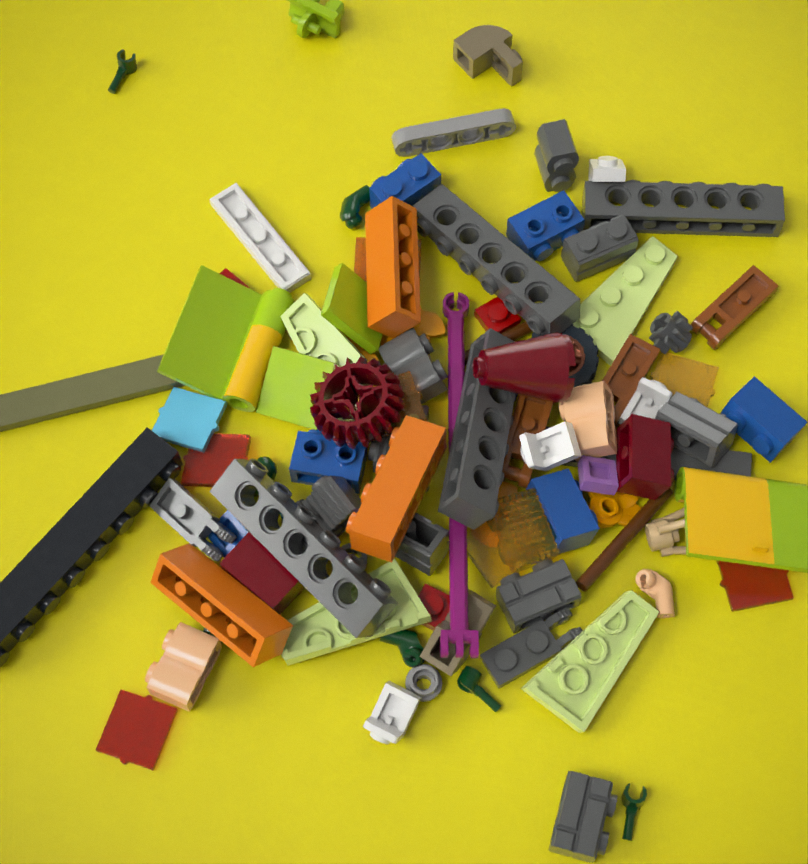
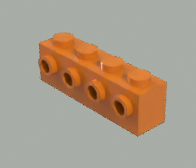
M391 196L365 213L368 328L390 338H395L421 323L417 209Z
M408 415L405 416L400 428L395 427L389 441L390 448L386 455L382 454L379 457L375 469L376 476L372 484L367 483L361 495L362 504L358 512H352L346 526V532L350 536L351 549L391 563L447 448L446 427Z
M190 543L160 554L150 583L252 667H256L282 654L293 627L290 622Z

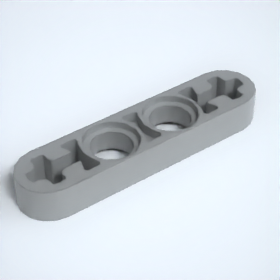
M503 108L404 127L395 131L391 139L395 153L398 156L407 157L504 138L515 131L516 125L512 112L509 109Z

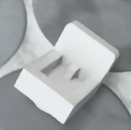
M600 156L598 159H589L588 181L625 182L626 168L622 159L614 156Z
M642 377L636 392L619 419V424H622L631 414L655 419L658 410L665 403H668L673 393L667 390L666 386L661 382Z
M564 421L537 434L525 432L519 435L522 445L520 448L521 456L531 469L548 471L582 456L573 424Z
M391 681L386 682L373 712L366 719L363 728L371 731L370 736L381 743H398L404 737L422 697Z

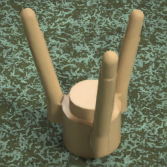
M684 508L645 524V533L652 552L660 550L662 557L672 554H686V546H674L675 542L680 541L678 529L685 527V519L675 521L685 516Z

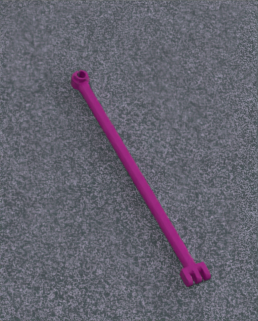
M454 292L448 293L444 297L442 312L448 319L449 452L465 377L464 318L469 313V299L460 292H458L456 308L459 311L451 310L454 309ZM449 518L450 630H441L440 658H448L450 651L448 644H455V658H463L464 644H470L469 653L471 658H479L478 630H469L467 526Z

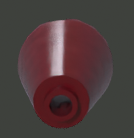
M555 332L481 350L478 357H475L473 360L474 378H478L483 386L555 403L566 402L571 396L575 378H569V366H576L575 353L570 337L567 334Z

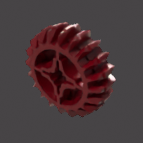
M362 356L359 357L356 363H353L347 357L344 366L340 367L334 363V371L331 374L323 372L324 382H314L317 393L310 395V401L313 404L310 407V413L314 418V424L322 432L325 439L333 440L340 448L347 443L349 448L354 450L358 442H361L363 446L368 448L369 440L375 438L378 442L382 441L381 434L384 431L392 434L393 427L391 423H401L399 412L405 410V403L403 401L405 392L402 386H400L401 382L398 376L392 372L386 363L381 365L375 358L367 362L366 358ZM338 418H342L343 420L353 419L355 421H341L338 420Z

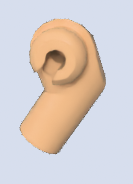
M640 570L636 575V584L643 592L655 600L656 609L659 611L657 618L666 619L674 617L675 611L671 583L653 570Z

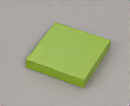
M341 263L334 268L321 316L369 354H372L379 350L382 334L368 328L367 282L345 264Z
M273 346L256 413L318 430L310 413V407L313 406L310 401V395L317 393L314 382H324L323 372L331 374L334 371V362Z

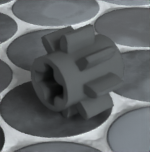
M676 311L673 316L668 313H662L653 320L650 326L652 335L649 339L654 342L653 346L659 348L663 354H666L669 349L677 353L689 345L692 338L689 331L693 327L688 323V319L679 311Z

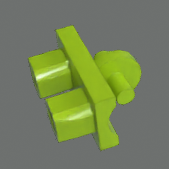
M288 0L290 2L289 16L292 17L291 22L298 25V36L306 38L311 32L316 35L323 32L336 39L340 34V21L344 15L343 2L329 0L324 6L319 4L320 0Z

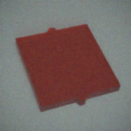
M213 434L204 453L189 448L187 455L183 457L185 466L181 484L183 486L213 487L234 458L248 460L251 436L245 434Z
M717 561L722 578L720 586L725 588L731 612L789 601L794 598L787 578L789 570Z
M120 689L96 751L120 759L123 765L132 763L154 771L178 709L154 701L151 695L142 697Z

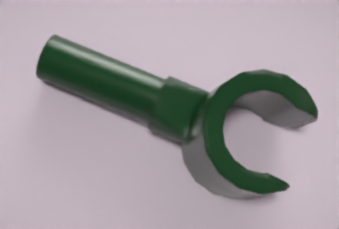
M124 49L117 53L118 70L108 88L110 93L115 94L122 79L136 71L135 53L129 60H125Z
M465 666L457 680L458 687L467 693L478 696L496 712L501 705L478 685L482 674L470 666Z
M629 783L621 797L622 803L626 807L622 839L632 841L637 810L643 806L647 790L643 786L640 799L634 800L628 794Z

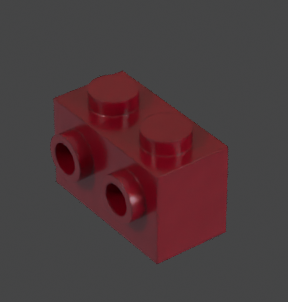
M631 414L616 429V470L619 484L616 492L655 500L672 486L674 480V470L671 468V453L674 446V440L671 437V423Z
M250 532L220 562V566L224 571L278 614H281L305 589Z

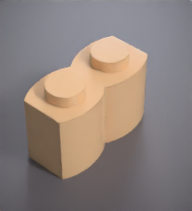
M604 381L573 387L566 402H559V411L563 421L573 424L581 455L603 457L617 454V435L614 423L615 408L612 390ZM578 457V458H576V459H574V460H575L576 462H578L579 459H580V457Z
M180 622L175 630L170 629L166 634L162 644V649L165 650L164 655L159 662L154 661L150 665L145 682L148 683L147 689L150 695L190 712L221 652L222 644L217 637Z

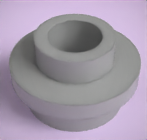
M421 664L408 672L405 686L407 690L422 697L421 702H427L439 695L442 688V678L437 669L430 665ZM422 678L428 679L431 685L428 689H420L417 686L418 680Z

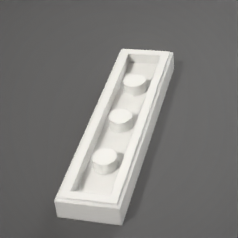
M237 183L209 199L213 209L277 288L291 293L311 280V273Z

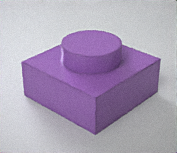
M582 455L577 464L580 490L615 495L619 487L615 460Z

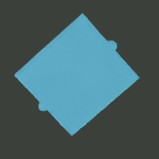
M173 387L164 407L158 410L160 415L152 431L166 442L204 453L214 432L219 430V421L228 404L220 399Z

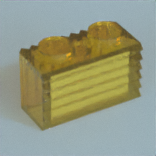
M535 488L497 498L499 502L498 511L492 520L487 521V524L491 531H496L501 544L499 546L500 558L505 565H509L512 574L533 568L539 562L548 559L553 560L560 555V550L554 541L552 530L547 522V516L544 515V509Z

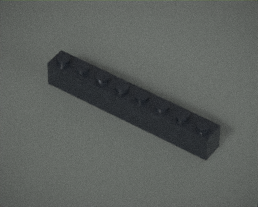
M148 427L0 582V667L6 663L10 655L9 652L16 644L24 642L31 636L35 629V624L44 614H50L56 609L60 603V597L69 587H75L81 582L85 575V570L94 560L99 561L105 556L109 550V544L118 534L122 535L129 530L134 522V517L141 509L150 507L149 505L169 477L176 479L181 472L183 463L179 452Z

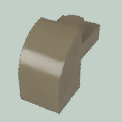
M481 25L468 30L454 39L453 60L472 79L493 67L511 87L521 81L523 61L516 50H511L513 35L506 29L494 25Z
M468 589L469 630H478L480 639L482 636L481 632L496 605ZM449 611L445 620L436 626L420 657L452 676L469 657L470 644H464L463 658H455V644H448L450 650L448 658H440L441 630H450Z

